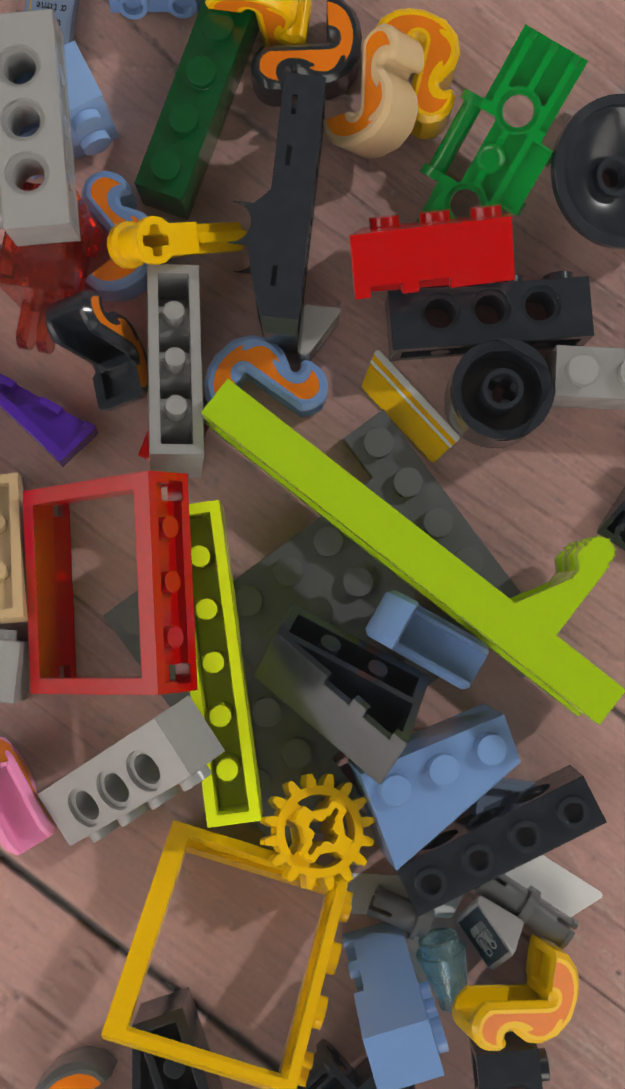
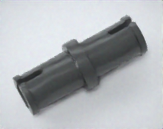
M503 874L474 889L475 893L482 895L524 921V924L555 943L560 949H564L575 935V932L570 930V928L577 929L578 920L569 917L542 899L541 892L533 886L525 888L506 874Z

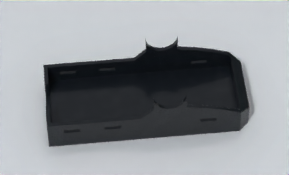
M285 72L271 190L254 203L233 201L245 207L249 212L251 226L243 238L228 243L249 246L250 266L244 270L234 272L251 274L257 313L263 337L266 338L267 342L277 344L284 352L298 354L301 312L304 305L324 131L326 77ZM293 96H298L297 104L292 103Z

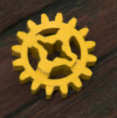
M312 773L301 775V788L293 781H288L282 784L286 795L284 799L277 796H271L268 799V803L276 811L274 816L262 817L260 821L263 825L271 827V835L260 839V845L274 847L275 853L269 857L267 863L273 867L282 864L286 866L281 877L284 881L292 882L300 875V888L312 890L318 878L322 889L332 890L334 889V875L341 881L350 882L353 877L349 866L351 864L357 866L366 865L367 860L359 851L361 846L374 845L372 838L363 835V828L373 824L374 819L367 816L361 817L359 810L367 802L365 797L354 799L348 797L353 785L350 782H342L334 788V775L332 774L322 775L318 785ZM319 795L325 797L312 810L298 804L299 801L308 796ZM344 816L348 826V837L345 835L343 825ZM311 822H322L319 830L325 835L323 841L312 840L315 833L309 828ZM286 825L290 827L292 845L290 848H288L285 837ZM326 853L336 858L326 866L318 868L309 867L311 862L315 863L321 854Z

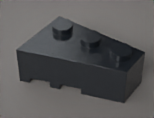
M293 603L254 675L379 785H381L408 744L430 680V676Z
M189 987L141 1003L132 1024L133 1028L210 1051ZM132 1048V1089H223L217 1074Z

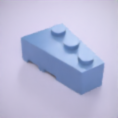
M483 703L411 733L407 746L381 785L351 759L348 760L360 796L365 797L367 801L364 806L368 817H373L374 823L371 825L381 852L397 871L521 763L505 715Z
M381 922L341 934L349 960L347 963L351 979H354L357 993L353 994L362 1039L377 1089H402L445 1076L439 1054L449 1051L445 1033L428 980L420 983L417 981L403 930Z

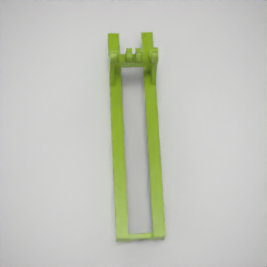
M227 379L201 411L211 431L470 634L485 642L488 648L574 715L579 717L581 714H584L591 721L600 725L625 693V688L557 636L562 627L610 567L609 562H613V557L616 556L615 550L617 549L614 548L610 538L606 539L596 535L581 539L580 541L567 543V546L563 547L564 550L559 551L554 558L556 573L550 581L508 598L231 380Z

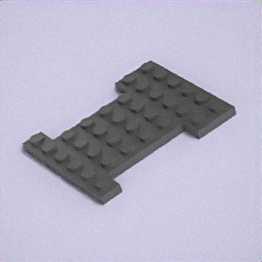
M381 410L343 439L345 445L371 478L370 481L364 484L366 487L508 598L521 593L384 410ZM322 517L311 523L233 581L263 803L262 817L274 816L276 810L268 803V799L271 796L283 799L286 797L282 784L293 781L301 788V775L312 773L318 785L322 775L332 774L334 775V788L342 782L353 784L333 758L340 750L254 676L292 603L430 676L428 686L437 680L439 676L367 636L365 628L387 591L396 590L418 601L419 606L468 632ZM137 590L103 616L141 667ZM175 664L169 665L170 679H176ZM511 666L519 677H525L513 666ZM190 691L163 694L161 696L171 707L186 696H190ZM352 785L348 796L350 799L361 797L354 785ZM319 795L308 796L299 801L298 804L312 810L325 797ZM260 821L254 822L264 837L271 835V827L263 825ZM311 822L309 828L316 834L320 831L319 828L322 822ZM286 825L285 837L288 848H290L292 845L290 827Z

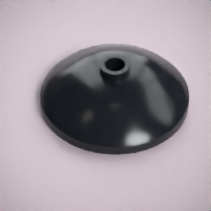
M622 93L603 96L578 110L562 128L556 140L551 159V184L561 213L572 228L581 236L594 244L611 249H625V94ZM603 173L610 177V187H606L603 183Z

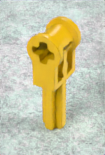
M148 216L140 219L137 223L124 221L115 224L108 234L107 248L110 257L117 265L122 268L133 269L142 266L144 263L159 265L167 262L170 258L180 256L239 252L244 249V245L230 244L228 242L243 238L247 231L242 229L239 222L168 223L161 217Z

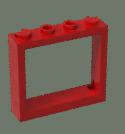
M147 470L23 491L30 694L163 695L198 690L188 474ZM161 488H167L168 501L162 500ZM134 494L142 676L76 677L69 503ZM57 505L58 516H53V506ZM175 664L176 679H170L169 665ZM59 666H64V677H60Z

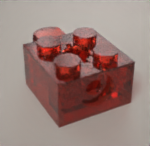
M25 182L23 190L32 191L41 184ZM78 191L77 203L81 241L17 246L6 231L4 233L0 253V287L21 308L16 330V343L19 349L32 350L36 344L38 352L52 354L56 343L52 341L44 322L46 308L50 304L82 290H90L85 280L88 277L87 271L90 257L96 258L98 255L101 232L100 228L96 227L91 217V212L87 210Z

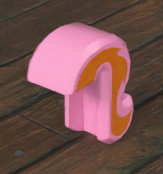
M0 736V844L7 852L19 856L54 835L57 825L37 795L38 792L33 776L25 760L6 738Z

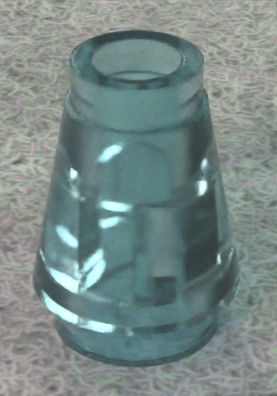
M437 928L430 930L425 939L419 938V949L416 952V957L438 1000L440 1009L445 1012H452V1004L455 997L468 985L466 943L459 938L456 930L452 928Z

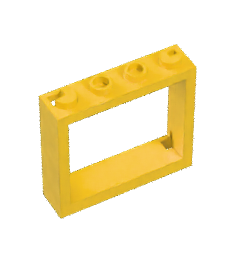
M173 820L101 1036L104 1040L262 1089H297V1085L306 1087L309 1071L312 1069L314 1053L306 1050L311 1029H321L328 1005V997L320 995L325 974L334 975L342 948L341 943L334 941L339 921L347 923L352 909L351 902L354 893L347 891L349 882L341 881L336 875H334V889H322L317 878L313 889L310 890L325 896L278 1073L130 1027L186 852L300 887V875L292 882H286L281 879L283 870L286 867L284 864L275 867L268 865L267 860L275 851ZM311 862L309 867L318 868L323 866Z

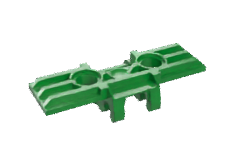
M525 24L486 96L483 98L467 88L461 94L460 98L464 101L432 160L429 164L424 162L420 169L421 173L437 181L421 212L449 209L450 219L457 218L451 211V199L457 191L469 189L474 191L479 197L480 206L501 204V211L504 209L519 217L527 204L524 201L545 166L549 167L554 151L541 144L584 70L588 60ZM517 95L528 98L533 106L531 120L522 127H512L503 118L504 104L508 99ZM483 111L493 117L495 122L463 179L459 182L446 175L478 115Z

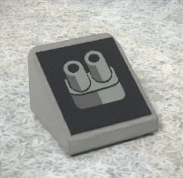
M305 305L304 308L302 307L298 343V362H300V365L304 360L312 361L339 325L340 308Z
M483 896L476 898L458 914L456 919L481 959L492 970L513 956L524 925V921Z

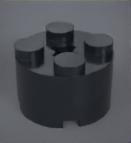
M502 338L481 343L466 352L448 380L444 397L445 415L458 434L480 447L499 449L519 442L535 430L547 417L554 400V384L552 385L548 371L549 367L544 357L529 344L512 338ZM496 386L504 390L502 394L503 400L500 403L495 402L491 398L492 390Z

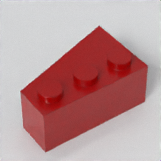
M501 204L470 207V217L450 219L449 209L420 212L419 222L399 224L398 214L369 217V227H362L349 235L355 300L371 298V292L401 289L402 293L406 294L419 292V288L449 285V287L454 288L515 280L512 213L501 214Z

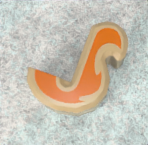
M380 24L368 34L363 42L361 110L355 113H343L323 120L325 136L335 146L359 157L373 159L383 157L402 145L412 132L418 114L417 95L408 82V78L413 72L416 74L421 73L424 67V52L421 44L414 38L388 24Z

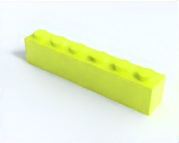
M220 500L189 504L198 690L190 691V697L225 750L207 764L212 774L201 781L207 828L261 821L263 803L224 506Z

